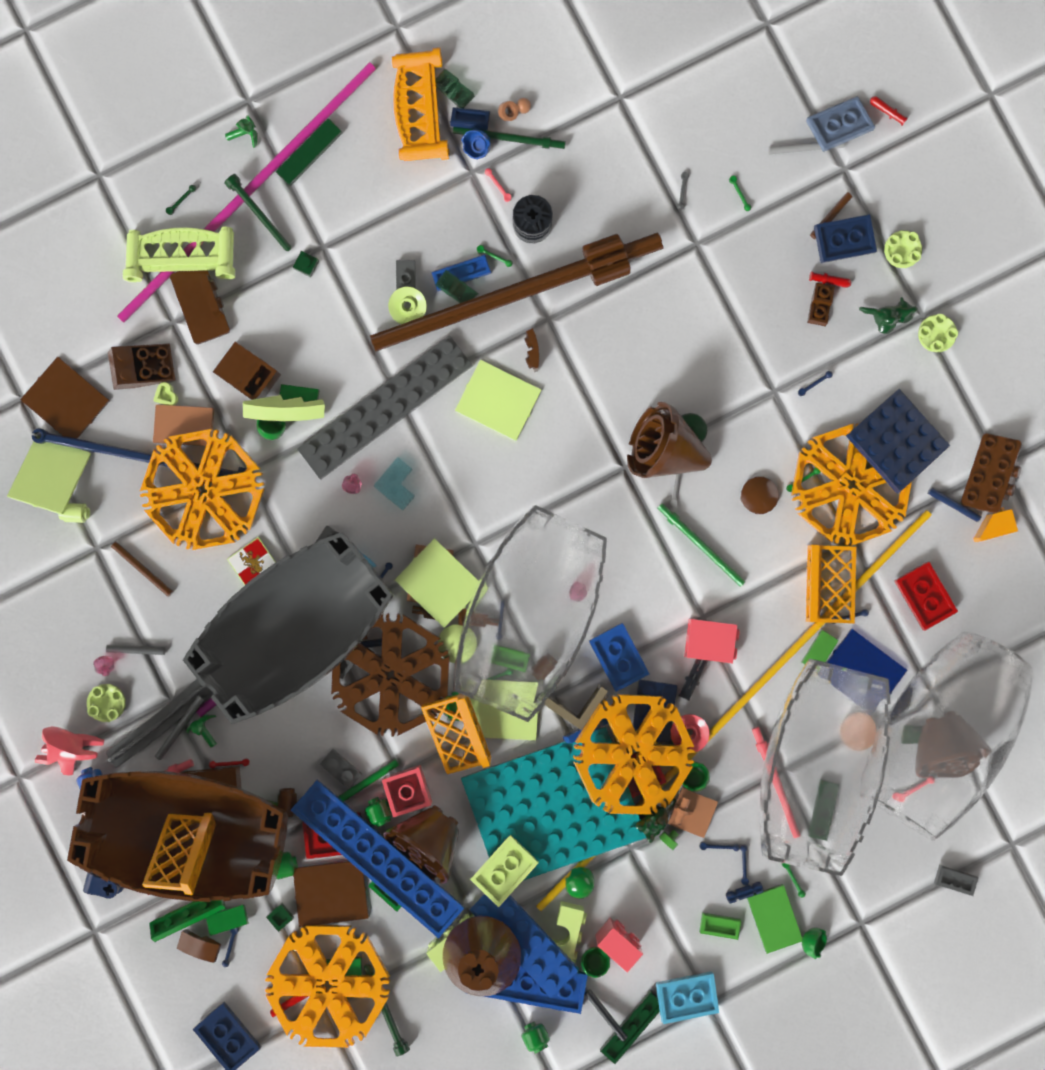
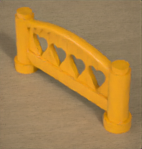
M432 48V51L395 54V56H392V65L398 71L394 85V115L398 133L403 143V147L399 148V158L404 161L433 158L448 160L450 158L448 140H440L435 68L443 67L441 48ZM408 72H413L422 77L412 86L406 85L408 81L406 74ZM410 90L423 95L422 98L412 105L408 104L409 96H407V93ZM410 109H416L425 114L415 123L409 122L411 116L408 112ZM412 127L426 132L417 141L413 142L410 140L412 136L410 129Z

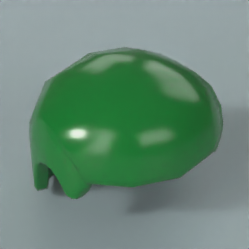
M257 420V431L264 439L276 440L285 432V421Z
M698 762L687 764L693 766L683 782L684 787L693 792L705 789L710 782L708 768Z
M578 867L572 869L570 876L565 880L566 891L574 898L584 899L594 890V876L588 868Z
M814 927L805 932L802 938V948L808 956L814 959L821 958L820 953L827 943L826 931Z
M591 947L585 950L581 956V967L588 976L599 978L609 970L610 957L599 947Z

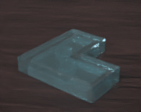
M397 457L374 484V487L401 510H404L415 495L402 486L401 483L413 469Z

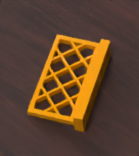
M808 545L806 622L855 624L856 547ZM822 550H829L834 555L827 563L822 558ZM844 550L851 551V559L847 563L839 557ZM835 558L843 565L837 572L829 566ZM826 567L833 574L827 582L821 577V572ZM845 568L851 573L850 579L846 583L838 575ZM835 577L843 584L836 592L829 586V583ZM825 587L833 593L826 601L821 597V590ZM845 587L850 592V597L846 601L838 595ZM835 596L842 603L836 611L828 604ZM826 605L832 614L827 619H821L820 610ZM844 606L850 611L849 620L842 619L837 614Z
M467 690L460 691L459 695L421 706L447 774L481 765L483 768L490 766L492 756ZM456 702L458 707L456 713L446 709L447 704ZM435 708L440 710L438 717L430 715L428 709ZM443 712L453 717L450 724L440 720ZM455 718L463 721L464 726L462 730L452 726ZM437 723L447 728L444 735L436 732L435 727ZM449 729L459 733L456 741L446 736ZM462 735L470 739L469 746L459 743ZM443 741L453 744L450 751L442 748L441 744ZM456 746L465 750L463 757L453 753ZM470 752L476 755L477 760L471 762L466 760L465 757ZM451 757L460 762L457 766L450 767L448 760Z
M204 813V816L168 814L144 878L143 887L181 890L186 895H193L216 827L212 813ZM172 821H180L182 823L173 830L170 828ZM194 822L200 823L199 827L195 830H189L188 826ZM186 829L188 834L178 840L175 834ZM173 836L176 842L165 847V840ZM192 838L194 840L193 844L184 849L182 843ZM180 846L182 851L172 857L169 851ZM167 854L170 859L159 865L157 863L158 859ZM186 855L188 858L187 862L178 867L175 861ZM173 863L176 869L165 875L163 869ZM158 872H161L163 875L156 882L150 881L152 876ZM180 873V882L170 883L169 879Z

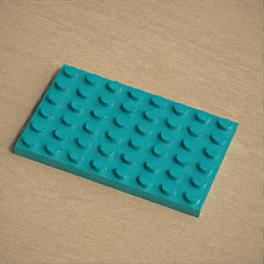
M607 727L595 730L591 735V741L596 743H612ZM563 741L461 778L489 858L511 835L539 861L524 880L646 838L645 834L635 826V823L640 820L638 814H609L603 810L605 802H602L598 807L591 801L574 762L580 761L573 758L574 755L578 756L581 754V750L575 749L574 745L579 744L582 746L583 743H566ZM591 764L589 766L588 772L597 789L602 787L615 764ZM627 786L619 802L621 805L635 806Z

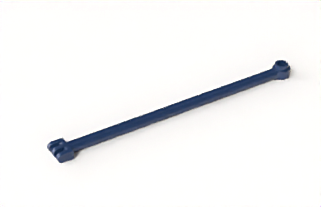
M37 428L32 432L36 435L41 432L42 436L40 439L32 435L33 441L39 444L48 442L146 463L150 462L152 456L150 453L51 434L41 428ZM161 462L159 464L161 466L169 467L165 462ZM194 463V465H195L197 468H199V465H200V464H199V463ZM239 467L238 471L221 468L218 477L243 473L247 468Z

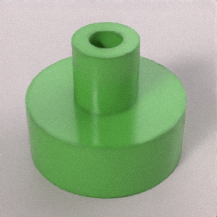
M674 829L669 835L663 831L659 836L670 849L674 850L678 846L675 839L679 834Z

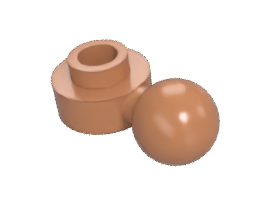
M527 98L519 99L516 104L512 101L503 102L498 109L499 116L504 121H513L517 118L518 112L525 114L530 111L531 102ZM506 108H507L508 111H509V112H508V115L505 113V109H506Z

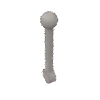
M676 474L673 497L670 501L672 507L677 505L676 496L680 474Z

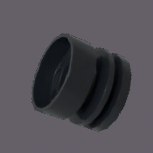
M528 195L522 197L516 203L513 209V229L520 240L535 244L548 237L552 228L553 211L548 201L539 195ZM530 214H534L535 219H531Z

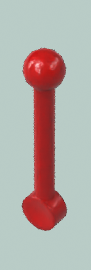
M245 758L242 761L217 763L211 761L209 767L214 769L216 766H248L250 760Z

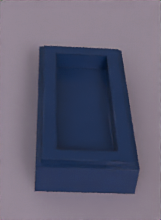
M453 107L450 126L488 130L490 111Z

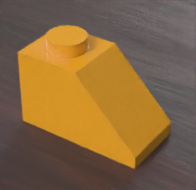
M1001 507L999 513L986 515L973 538L974 542L1018 532L1012 509L1005 510L1004 507Z

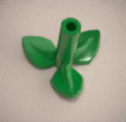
M247 115L246 119H241L236 123L238 129L225 133V137L230 141L249 134L252 146L255 148L258 133L254 130L256 126L253 120Z
M205 715L200 717L199 720H195L188 726L186 732L189 734L192 731L196 735H202L209 747H214L217 743L205 727V722L217 716Z

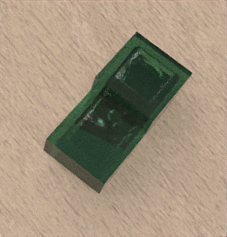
M444 69L436 78V87L459 108H465L475 97L474 93L461 84L459 79L447 69Z
M445 270L435 286L459 303L476 298L479 294L448 270Z

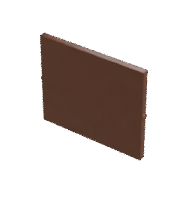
M58 356L20 399L62 436L76 439L93 423V420L110 402L107 397Z
M350 861L294 868L295 873L293 877L299 927L369 918L364 874Z

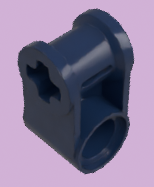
M87 872L83 892L86 894L111 899L124 889L120 887V884L112 881L107 882L102 880V877L92 872Z

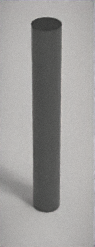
M107 645L106 652L165 655L166 648Z

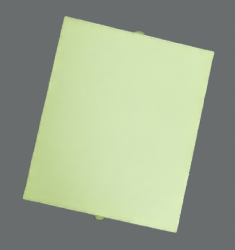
M480 360L469 383L466 385V389L455 411L516 441L527 418L530 417V412L541 389Z
M33 441L7 497L63 515L91 453L48 442L39 444Z
M435 538L417 557L413 558V561L395 579L444 628L462 609L466 608V605L484 587Z
M470 679L469 698L484 738L536 740L537 716L539 713V682Z

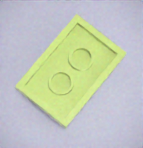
M510 835L470 880L500 907L539 861Z

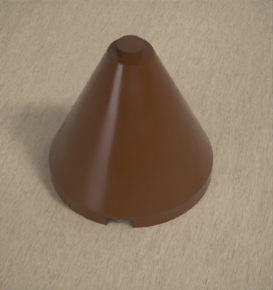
M658 402L657 405L659 406L656 408L650 406L643 413L629 441V445L633 446L632 454L627 455V464L633 475L641 478H651L704 471L710 467L712 463L711 454L672 405Z

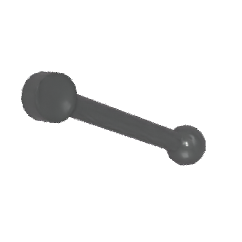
M687 172L681 174L682 186L679 204H677L678 210L684 209L685 184L689 177Z

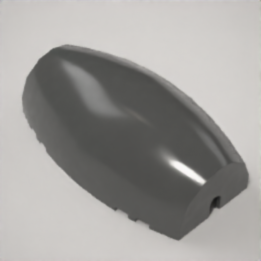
M339 533L319 540L308 547L301 548L292 555H288L250 580L218 610L217 615L211 622L207 623L199 638H196L183 661L203 687H208L214 693L211 698L230 723H237L260 715L289 701L328 675L367 636L394 595L357 547L345 534Z

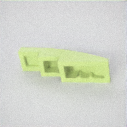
M281 395L243 401L244 418L267 421H302L324 418L325 404L323 399L304 402L302 397L283 400Z

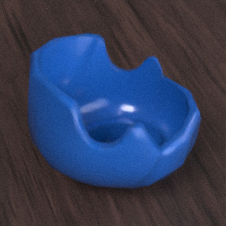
M473 129L467 131L461 139L463 151L470 158L477 160L484 158L490 151V138L482 130Z

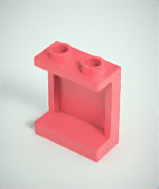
M688 619L684 657L733 663V660L737 658L735 641L739 639L740 630L734 624Z

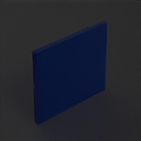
M850 629L817 675L869 714L875 716L908 670L855 630Z

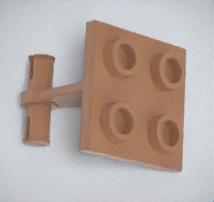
M682 787L668 824L704 838L718 801Z

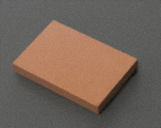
M156 405L153 443L166 444L164 439H169L172 442L169 438L170 436L213 429L214 408ZM204 439L184 442L182 445L206 446L207 442Z

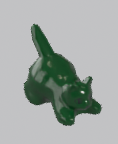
M901 297L898 305L894 307L885 306L879 309L859 307V310L864 314L873 315L878 331L883 334H889L894 330L897 323H907L913 319L912 314L918 308L916 306L912 307Z
M673 798L670 805L666 804V808L656 806L657 813L651 810L652 814H638L641 820L636 822L635 826L645 834L648 842L652 843L655 836L659 835L661 830H664L668 823L667 814L676 803L675 798Z

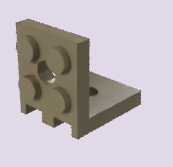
M599 684L578 715L547 694L543 697L542 704L582 730L599 703L602 704L603 700H607L608 690Z

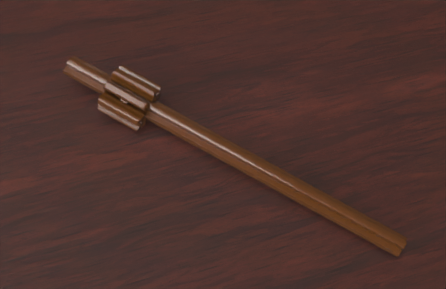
M657 232L623 244L620 236L614 234L583 245L582 252L585 259L370 335L372 345L377 352L589 275L595 286L627 276L631 273L629 261L664 249L661 236Z

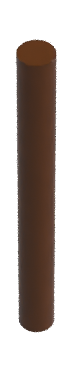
M114 542L111 545L112 549L167 597L173 594V591L118 542Z

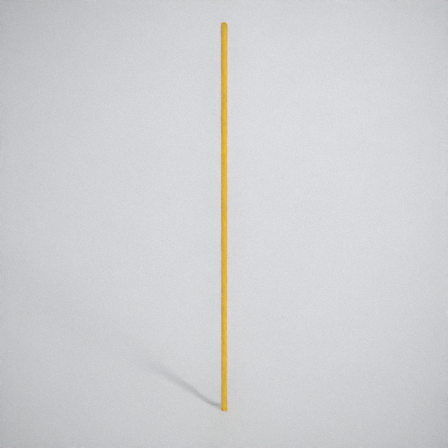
M926 510L856 581L855 593L932 516L929 511ZM847 590L841 598L846 601L850 597V592ZM837 600L831 607L836 611L842 603ZM828 609L820 618L827 619L832 612ZM815 622L709 730L708 742L825 624L824 622ZM698 752L689 753L687 759H692ZM673 766L664 775L667 783L679 772L677 766ZM667 783L660 785L663 789ZM642 798L635 806L642 805L644 799ZM596 856L580 861L574 868H585ZM571 871L536 905L540 911L566 887L565 880L570 876Z

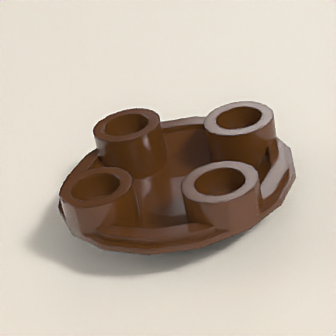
M754 477L744 484L740 500L750 512L765 514L777 505L779 491L770 479Z

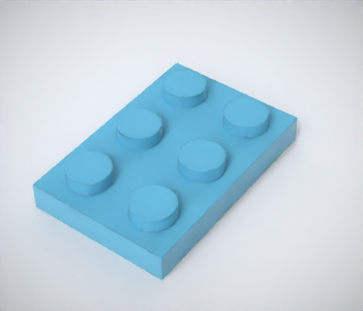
M713 972L656 982L660 1016L663 1024L719 1013Z

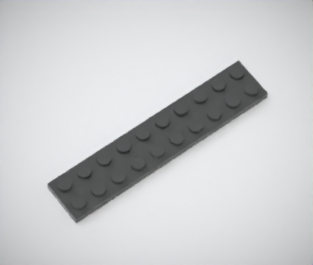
M449 335L297 448V450L318 478L322 480L473 367V365Z

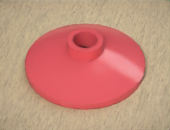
M693 714L681 716L686 729L693 730V734L689 736L694 747L687 748L695 752L700 751L709 740V728L706 722L701 717ZM673 723L670 732L671 739L674 745H680L682 739L675 723Z

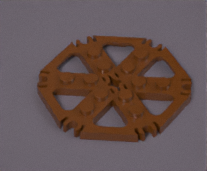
M383 613L373 626V628H381L383 632L382 655L376 654L360 643L344 660H349L368 672L369 675L347 686H343L340 683V663L332 670L331 695L339 692L333 696V700L336 698L342 699V703L337 706L338 709L347 706L345 709L340 710L341 713L376 735L379 734V727L381 728V736H384L385 729H390L391 737H394L395 728H397V736L426 722L424 714L406 723L399 721L400 693L420 706L448 696L450 655L442 658L449 651L441 652L439 650V646L444 644L443 641L435 644L441 638L403 614V621L400 622L401 615L397 613V619L393 621L390 619V613H387L386 621H384ZM409 628L426 639V646L401 658L402 633L404 629ZM433 664H437L441 668L440 688L433 690L411 675ZM393 670L396 678L391 677L388 679L385 671L390 672ZM380 692L378 720L370 721L355 711L354 706L356 703ZM431 708L428 709V712L436 717L437 714L435 713H440V710Z

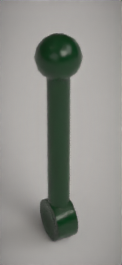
M190 185L189 190L172 207L166 208V213L173 215L174 209L191 192L196 191V186Z

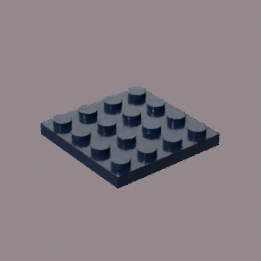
M900 389L895 391L846 435L850 442L896 493L901 492L951 446Z

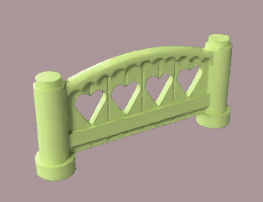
M179 227L162 229L141 235V232L138 230H129L127 234L126 269L123 270V279L129 282H141L143 280V272L216 270L215 276L217 278L225 280L234 279L233 229L231 227H221L220 232L216 233L198 228ZM204 241L208 243L214 241L215 246L209 255L206 256L201 249V243ZM177 242L178 247L169 258L164 250V244ZM185 242L189 244L196 242L195 249L188 257L182 248V244ZM148 243L152 245L159 243L158 250L151 258L145 246Z

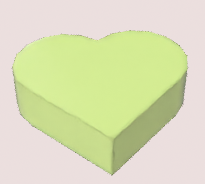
M162 382L157 387L153 401L175 406L178 402V396L173 392L174 389L171 384Z

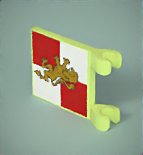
M259 537L227 559L244 585L276 563Z

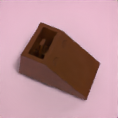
M237 342L233 343L213 371V373L251 400L265 398L281 376L277 370Z
M170 344L111 347L108 351L113 390L133 389L156 385L162 382L176 381Z

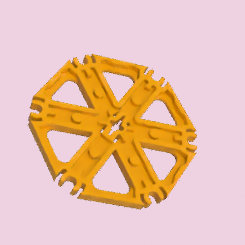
M854 423L812 437L811 439L814 441L809 440L807 442L811 446V450H806L803 447L801 452L798 453L791 496L799 494V496L793 497L792 501L799 500L801 502V505L795 508V510L804 509L803 512L797 514L830 542H833L834 537V544H838L839 538H844L845 546H848L849 543L852 546L892 532L891 529H896L897 526L893 524V520L897 519L901 522L904 520L903 517H906L911 489L910 483L900 492L897 505L892 506L873 489V487L887 482L874 467L865 470L867 460L850 440L845 465L824 447L826 441L839 436H846L853 430ZM808 463L814 465L831 482L808 490L804 489L801 483L805 465ZM847 480H849L850 482L854 480V481H855V484H854V485L856 486L857 489H855V488L849 489V488H848L849 483H848ZM838 500L835 522L832 528H826L812 516L813 508ZM859 505L878 520L879 525L876 529L862 534L854 532Z
M214 429L170 436L169 438L172 442L169 439H164V442L167 444L166 449L157 445V450H153L140 491L148 490L147 493L140 494V497H148L149 502L142 504V507H152L144 511L173 544L176 543V546H181L183 540L187 542L186 549H190L193 545L192 550L235 543V540L241 539L238 535L239 530L247 534L248 529L251 530L265 490V488L257 489V487H261L265 483H258L256 477L263 475V473H254L255 470H261V468L232 435H230L228 440V433H225L222 439L218 437L219 430ZM204 439L207 442L199 468L182 451L181 446L184 442ZM230 449L234 450L247 465L246 471L218 477L226 452ZM165 462L183 483L160 488L154 485V478L159 464ZM204 484L207 493L201 495L198 487H202ZM250 492L253 495V499L247 516L240 517L222 496ZM187 502L179 528L173 529L161 516L160 509L164 506ZM206 511L210 513L225 531L222 537L206 540L200 538L199 532Z
M616 694L617 698L612 695V705H609L606 700H603L602 704L599 703L575 742L583 744L582 746L579 744L574 745L575 749L581 750L580 755L573 756L574 759L580 761L574 762L591 801L598 807L602 802H605L603 810L609 814H652L651 810L657 813L656 805L660 803L663 808H666V804L670 805L693 766L686 765V763H694L693 760L687 759L689 753H695L694 750L687 747H694L677 707L669 703L664 708L665 698L650 695ZM629 704H649L651 709L638 730L635 731L626 711ZM603 718H607L618 743H596L591 741L593 731ZM673 721L681 736V744L654 745L667 722ZM632 749L639 752L636 754V759L631 757V755L633 754ZM591 764H615L602 787L597 789L588 772L589 766ZM651 765L677 766L679 768V774L668 790H662ZM634 777L644 803L640 806L621 805L619 799Z
M306 925V927L301 928L302 936H298L297 932L294 931L292 936L291 934L288 936L266 974L272 975L265 979L266 982H272L273 987L265 989V992H267L266 997L286 1035L288 1036L290 1030H293L290 1039H293L296 1034L300 1035L301 1040L298 1044L301 1045L307 1038V1042L303 1047L349 1048L350 1045L353 1046L355 1044L353 1036H358L359 1040L362 1041L364 1036L366 1038L389 996L383 995H388L390 990H386L382 986L383 984L390 983L388 971L369 936L362 942L365 933L363 932L360 937H356L354 935L356 927L348 933L352 925ZM319 934L338 935L341 938V943L329 964H327L326 958L315 940V937ZM295 950L298 952L309 974H282L280 972V966L289 951ZM360 951H364L368 955L375 968V975L371 976L345 974ZM326 981H329V984L333 987L327 990L325 986L318 985H323ZM310 996L295 1021H290L279 1003L280 997ZM347 997H367L375 1001V1006L365 1022H359ZM326 1007L340 1031V1035L337 1038H317L313 1034V1030Z

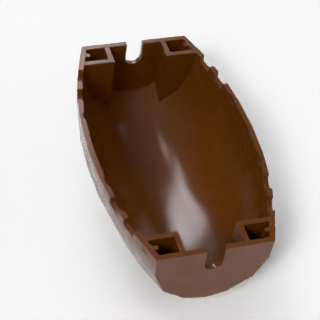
M130 771L87 777L82 779L76 814L82 813L80 822L73 826L67 861L88 873L92 872L102 877L101 879L107 882L112 881L120 884V887L162 898L210 902L211 900L230 901L231 899H249L269 895L272 891L280 868L286 841L288 814L285 810L268 800L242 788L192 774L168 771ZM204 813H212L216 827L193 895H186L181 890L143 887L144 878L168 814L204 816ZM172 821L170 826L171 830L180 826L182 823L180 821ZM194 822L188 826L189 830H195L199 827L200 823ZM183 829L175 835L179 840L187 835L188 832L186 829ZM173 836L165 840V847L176 842ZM190 838L182 843L184 849L191 846L194 840ZM177 846L169 851V853L173 857L180 853L182 849L180 846ZM165 854L158 859L157 863L161 865L170 858ZM185 855L175 862L180 867L187 862L188 858ZM172 863L164 868L163 872L167 875L175 870L176 867ZM158 872L152 876L150 881L156 882L163 875L161 872ZM180 873L169 879L170 883H179L181 879Z

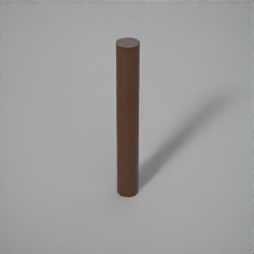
M847 192L819 224L831 222L853 196ZM813 230L810 236L816 239L815 231Z

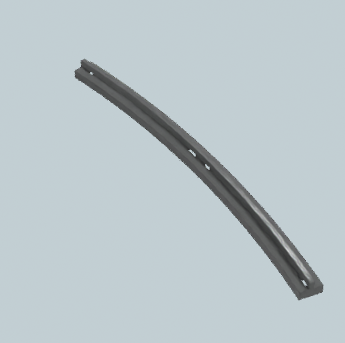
M326 525L315 543L324 538L339 534V532ZM196 679L143 725L107 750L105 753L108 756V762H112L115 768L125 763L181 720L199 694L206 698L212 691L208 687H203Z

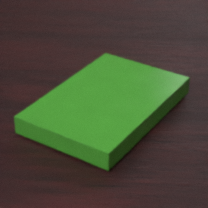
M783 884L766 889L760 894L755 893L754 896L747 898L766 954L802 942V936Z

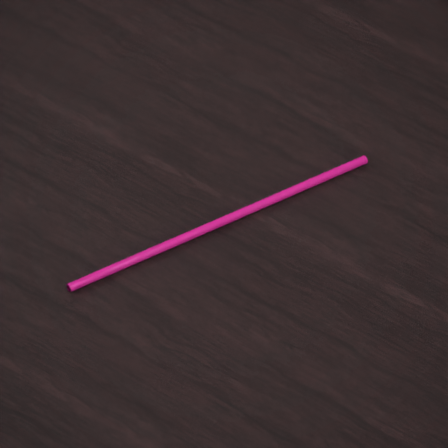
M370 62L244 188L249 196L376 70ZM237 195L204 230L215 232L244 203L242 198ZM196 242L188 244L183 249L188 257L195 249ZM175 271L160 272L117 317L122 322H125Z

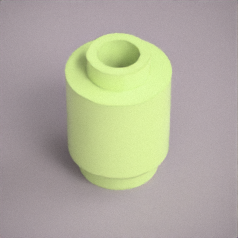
M68 503L64 514H58L59 519L65 522L85 523L90 517V509L87 508L86 504Z

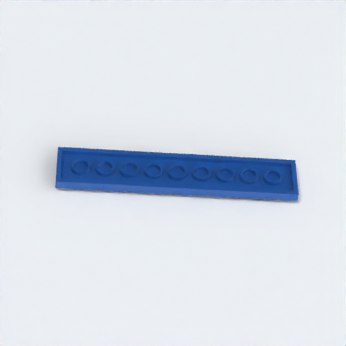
M318 779L291 809L296 816L438 939L463 911L464 906L415 863L410 861L405 854L391 842L387 841L383 835Z

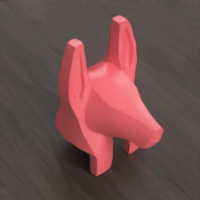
M51 726L44 728L42 739L46 744L42 746L41 752H45L47 755H37L35 763L49 765L58 761L63 775L71 776L74 774L77 760L97 758V752L82 748L89 745L102 746L104 745V739L87 734H74L60 727Z

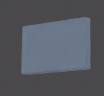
M858 96L807 117L806 120L823 152L875 129V125Z

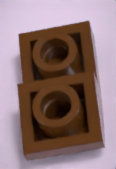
M821 283L815 284L807 323L826 327L835 286Z
M532 328L526 331V337L524 338L528 349L532 348V350L527 351V358L525 360L529 369L533 368L534 372H537L539 368V347Z
M185 929L181 932L176 949L195 958L214 963L217 960L221 944L207 935L200 937Z

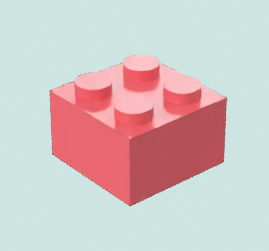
M421 765L383 777L382 783L393 818L431 806L432 799Z
M610 917L595 934L597 946L628 973L643 955L642 945L635 934L632 932L630 934L627 933L624 929L625 926L616 919L614 921Z

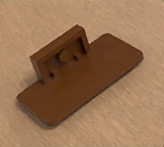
M177 271L172 273L170 279L193 342L199 345L230 333V328L222 309L224 308L223 301L217 295L216 290H218L215 280L211 279L209 271Z
M987 433L982 436L961 499L963 506L991 513L1000 512L1003 500L1008 501L1009 497L1013 496L1015 479L1019 478L1021 473V467L1017 461L1022 446L1020 440Z

